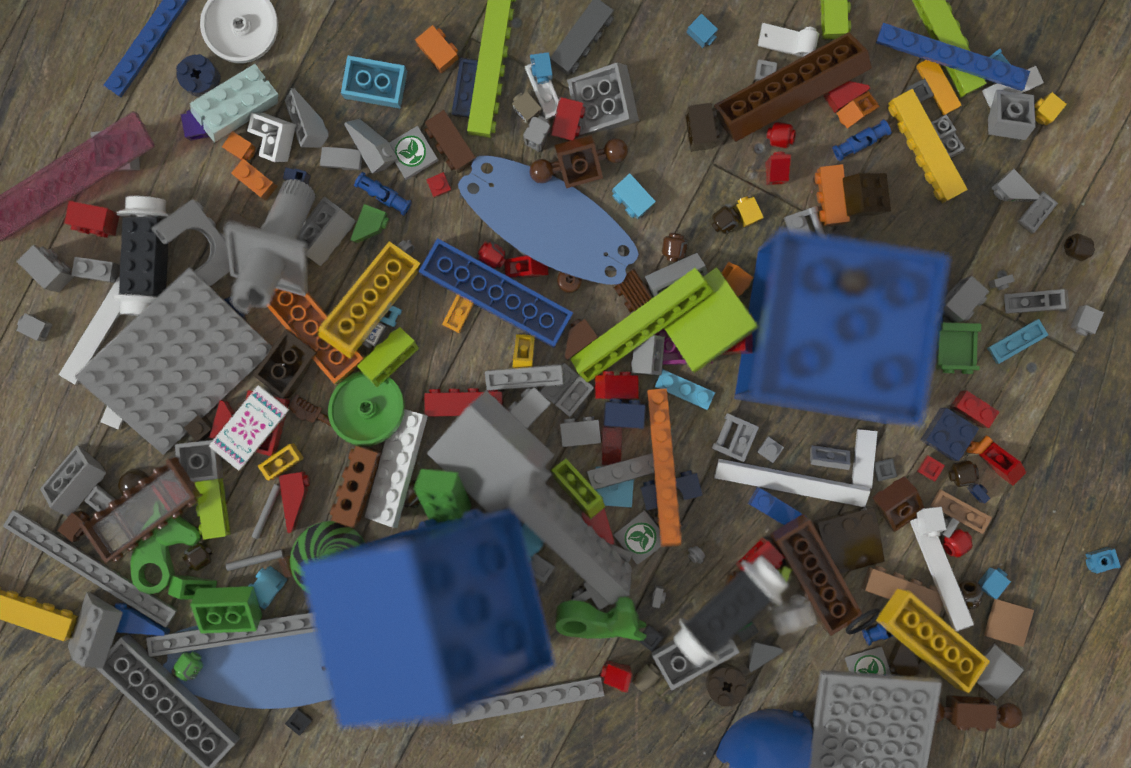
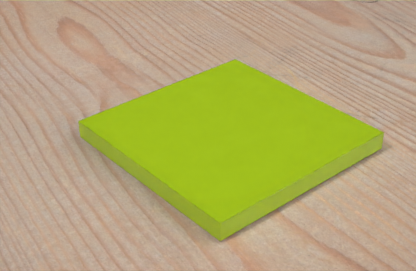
M717 267L703 277L713 292L664 327L694 373L759 328Z

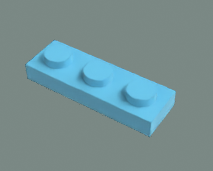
M1036 319L987 347L996 364H1000L1047 337L1048 333L1040 319Z
M663 369L655 384L656 388H667V393L708 410L715 392Z

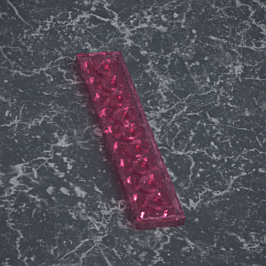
M135 111L131 112L0 195V242H3L156 147L138 113Z

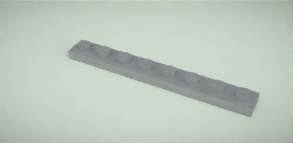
M601 676L496 695L452 718L453 724L603 697L604 691Z

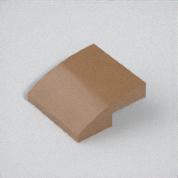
M994 599L984 636L1024 647L1034 610Z

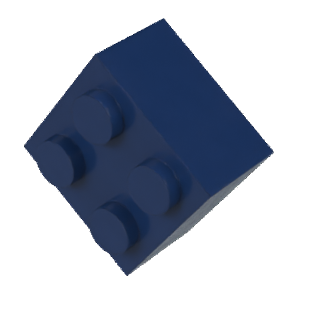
M609 399V402H605L603 425L643 429L645 405H641V401L629 400L628 404H623L621 399Z
M940 408L920 441L952 461H959L979 428L948 408Z

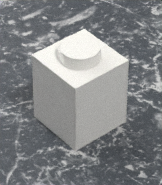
M942 507L927 508L917 512L921 535H928L929 538L938 537L941 532L946 530Z

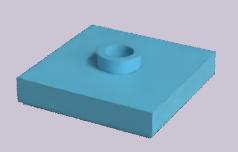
M634 479L597 489L596 491L603 498L605 506L632 507Z

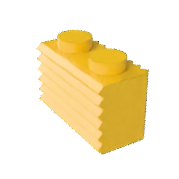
M293 443L259 464L258 468L265 478L271 481L278 478L285 471H288V469H291V467H294V465H297L304 457Z

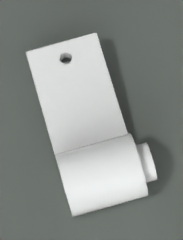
M762 23L758 46L803 57L817 49L819 32L813 27H805V29L798 32Z

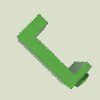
M938 323L936 369H942V373H954V370H962V374H974L975 370H980V366H977L978 332H981V324Z

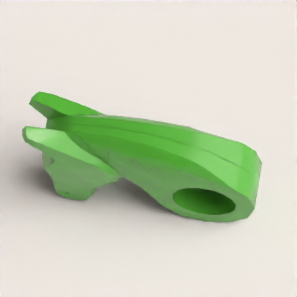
M156 500L154 514L142 530L168 512L161 500ZM181 516L176 519L171 518L167 521L169 524L166 527L153 531L154 535L151 538L138 542L139 546L133 550L131 556V578L134 586L140 592L146 594L158 593L170 585L171 575H175L169 553V546L177 543L189 546L196 545L202 539V535H200L197 527L187 522ZM148 563H154L160 567L162 579L159 584H152L145 578L144 570Z
M620 597L615 607L609 610L608 613L601 612L586 602L576 600L562 602L557 606L556 630L562 635L587 639L624 637L644 641L647 636L639 631V628H646L647 625L639 620V615L631 598Z

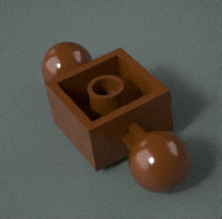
M592 135L555 145L559 161L550 163L546 159H537L531 164L529 174L533 181L543 184L550 181L553 174L562 172L565 186L570 188L603 179L599 161L607 159L612 163H620L627 157L628 147L623 140L613 138L605 144L604 148L596 150Z
M947 695L946 706H943L938 701L934 724L946 718L959 730L977 728L978 731L987 732L989 729H996V721L1005 728H1016L1021 724L1023 715L1020 708L1012 703H1005L997 709V705L985 697Z

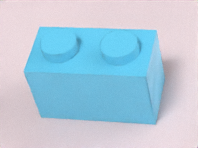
M630 173L612 190L614 193L612 195L619 204L623 203L626 206L625 211L631 218L636 217L637 220L656 202Z

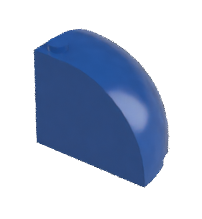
M764 709L750 713L739 719L728 729L719 744L716 756L722 763L729 762V768H810L812 754L811 723L804 713L798 710L790 712L780 709Z

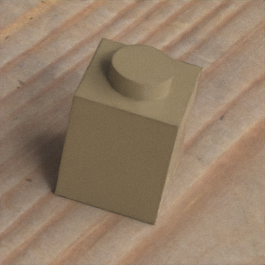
M527 91L524 94L519 93L513 99V109L527 125L533 117H537L542 113V108Z

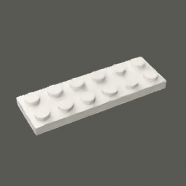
M405 409L399 428L391 437L385 440L365 518L393 528L398 527L427 421V415Z

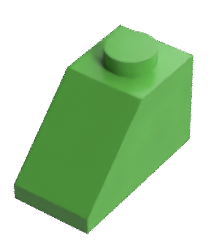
M364 204L350 240L354 243H359L381 233L389 223L388 214Z
M171 575L168 594L178 599H193L197 589L216 588L217 581L193 576Z

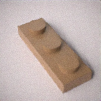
M942 490L938 491L931 504L932 508L942 507L943 514L958 520L980 534H984L992 519L987 514Z

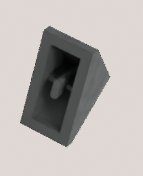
M752 639L746 666L750 672H753L784 651L779 645Z

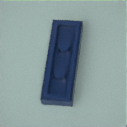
M460 58L451 113L453 116L466 118L470 116L478 60Z

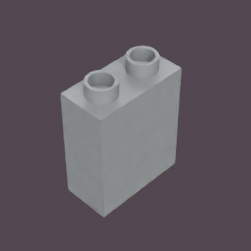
M488 391L481 394L467 407L427 453L445 471L457 472L465 490L488 512L503 510L505 507L509 509L513 482L530 471L545 482L551 473L544 466L554 456Z

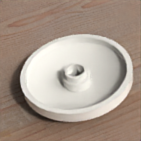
M208 0L201 13L200 28L205 43L217 56L229 62L247 63L259 59L273 46L278 33V17L270 0Z

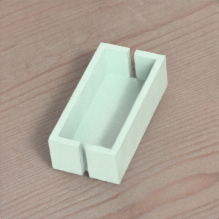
M253 64L191 102L190 108L193 116L201 126H204V130L215 143L250 121L251 113H263L278 103V93L268 80L265 82V76L256 64Z

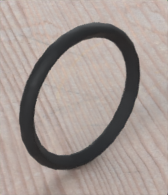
M872 609L862 614L848 625L846 633L855 634L867 628L876 621L881 610ZM875 614L869 621H867L863 625L855 629H852L857 623H859L866 617Z

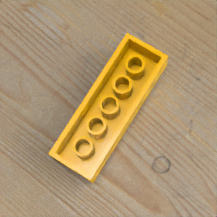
M389 241L319 327L318 336L348 358H351L419 273L421 263Z
M897 589L876 619L878 623L954 688L969 693L990 662L909 591Z

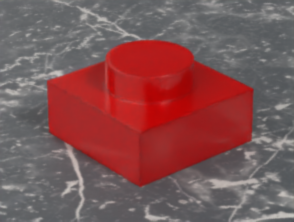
M444 172L426 179L434 198L451 191Z
M926 455L917 472L935 482L945 465Z

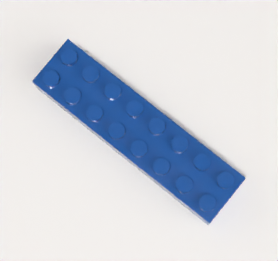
M438 238L419 270L420 275L555 348L573 315V312Z

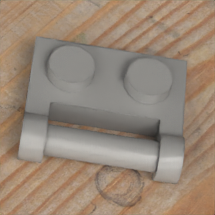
M817 206L784 217L788 231L811 234L805 218L810 215L816 234L826 237L817 213L819 212Z
M727 413L724 418L726 421L712 449L744 462L759 427ZM733 423H736L738 426L728 449L724 448L723 445Z

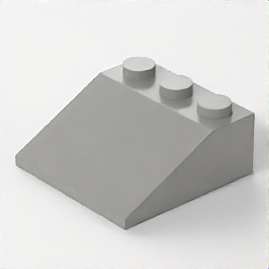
M617 62L567 80L571 100L582 102V107H585L583 119L579 118L578 126H581L580 136L623 127L639 121L627 65Z
M86 592L68 644V649L72 660L82 667L103 668L123 612L90 592Z

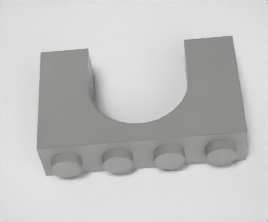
M192 199L151 229L163 244L170 242L187 229L197 230L205 235L210 244V255L208 260L194 272L211 286L230 272L226 237L216 230L214 221L210 217L207 218L203 213L202 205Z

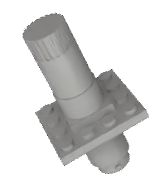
M290 179L284 181L261 229H253L227 222L225 226L230 275L237 277L233 287L232 302L242 312L248 314L251 306H268L275 289L306 296L308 292L306 243L297 240L315 200V193L308 184L300 180Z

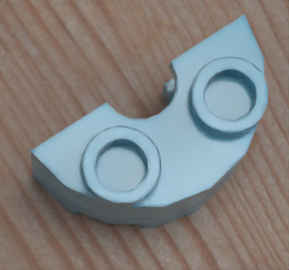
M271 566L266 570L261 568L255 576L257 578L256 582L248 585L254 587L259 606L264 610L267 609L276 594L288 580Z

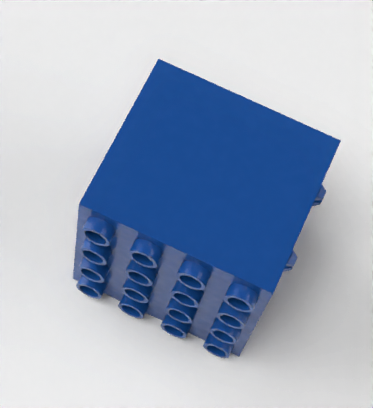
M780 229L758 248L748 312L752 315L759 328L752 332L753 354H741L734 399L883 424L922 425L948 257ZM846 268L865 269L867 277H871L870 290L865 289L863 296L844 295L842 289H839L840 274Z
M510 508L482 514L477 509L466 512L463 518L437 523L434 519H428L420 522L418 527L300 564L303 584L307 590L313 615V624L317 631L323 656V665L327 672L333 697V706L337 713L340 728L453 718L556 665L520 519Z

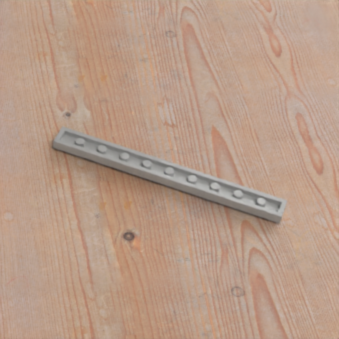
M13 510L3 525L4 528L165 628L169 626L178 611L155 595L140 592L132 581L18 510Z
M312 612L261 619L257 631L200 633L199 629L169 633L165 636H149L146 639L149 657L317 631L313 624Z

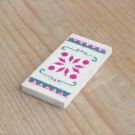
M258 385L211 442L209 447L240 471L288 413L289 409Z

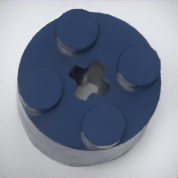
M201 54L187 56L176 66L179 84L195 97L203 96L216 88L221 81L220 72L217 67Z

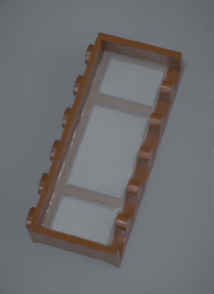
M178 457L167 459V464L154 469L153 474L138 481L136 487L126 490L121 498L111 501L108 504L109 507L105 510L98 511L93 515L94 518L80 524V527L105 563L111 561L114 563L125 557L123 553L136 549L139 546L138 542L148 540L154 535L153 531L163 529L169 524L167 521L171 518H178L184 513L182 510L186 507L191 508L199 502L197 499L203 496V494L198 491L183 469Z

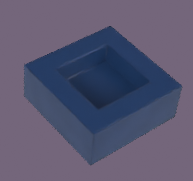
M973 484L967 487L968 491L978 502L985 504L991 499L987 495V489L982 484Z

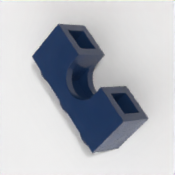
M691 470L681 472V476L675 477L676 488L681 492L683 500L703 496L697 473H692ZM655 481L643 482L644 486H641L640 490L645 509L657 508Z

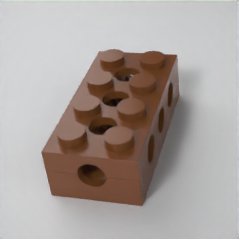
M358 445L351 449L348 457L351 460L349 467H345L342 478H345L343 485H339L336 493L338 497L337 503L333 504L330 515H332L331 521L353 528L360 524L382 451ZM360 462L364 464V471L359 469ZM353 481L358 483V489L353 487ZM348 499L352 502V508L347 505Z

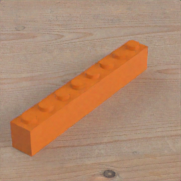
M667 388L647 390L661 547L681 546Z

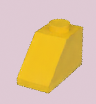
M516 334L513 368L533 366L535 337Z

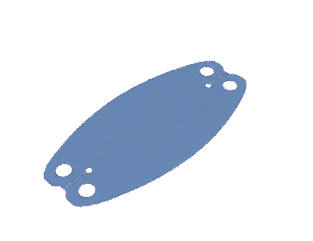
M494 156L476 157L471 165V173L463 176L458 183V188L469 206L498 235L529 257L563 273L602 284L614 285L623 282L626 277L625 269L628 264L636 261L639 255L638 250L628 234L600 206L574 187L566 188L564 181L554 176L550 181L543 184L533 181L529 174L530 166ZM490 163L493 166V171L489 174L483 173L481 170L482 164ZM476 183L479 186V192L476 194L469 193L467 190L468 185ZM619 246H627L630 251L627 256L619 255ZM604 252L608 253L607 257L604 256ZM606 267H615L617 274L614 277H608L605 274Z
M197 625L179 630L177 632L195 630L199 628ZM317 632L192 650L202 657V670L194 680L183 681L180 678H176L196 696L218 703L245 708H291L333 699L327 672L322 670L324 666ZM184 652L168 654L167 662L163 667L172 674L171 671L178 660L175 658H179Z

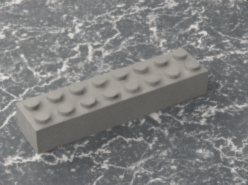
M532 471L513 482L509 508L611 605L616 603L620 597L630 595L632 572L630 564L625 562L617 551L613 550L603 538H600L593 528L582 520L580 515L569 508V505L562 501L555 491L550 489Z
M129 634L121 637L109 650L104 667L96 668L202 768H214L240 740L239 736L154 657H149V653Z

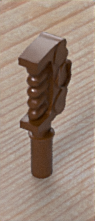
M296 394L288 408L292 413L296 414L297 418L315 423L318 419L332 427L327 414L321 413L323 408L314 406V404L307 402L305 399L303 400L300 395Z

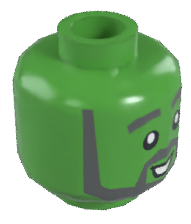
M194 651L182 653L174 664V674L183 681L194 680L203 668L202 657Z

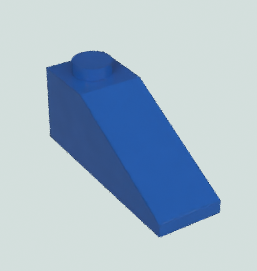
M759 487L756 488L748 501L749 505L783 525L802 515L799 511Z
M115 603V606H113L123 612L116 630L118 633L160 636L170 633L168 627L165 628L133 607H127L126 603Z

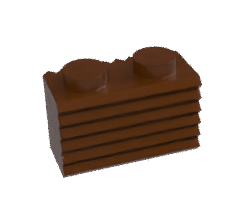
M634 269L626 274L622 283L615 284L616 286L613 287L619 297L623 296L625 299L624 305L629 313L636 311L653 298Z

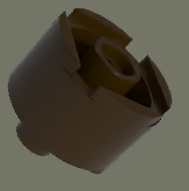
M724 663L710 669L706 678V688L712 700L722 707L738 704L747 693L746 680L740 670L733 665ZM727 682L729 687L725 688L723 683Z

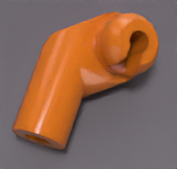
M985 435L980 442L971 441L966 452L982 454L993 440Z

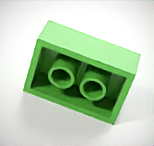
M421 469L414 489L428 519H434L439 523L463 518L466 512H470L471 503L457 472Z
M253 586L199 588L196 590L190 604L200 633L257 631L262 617Z

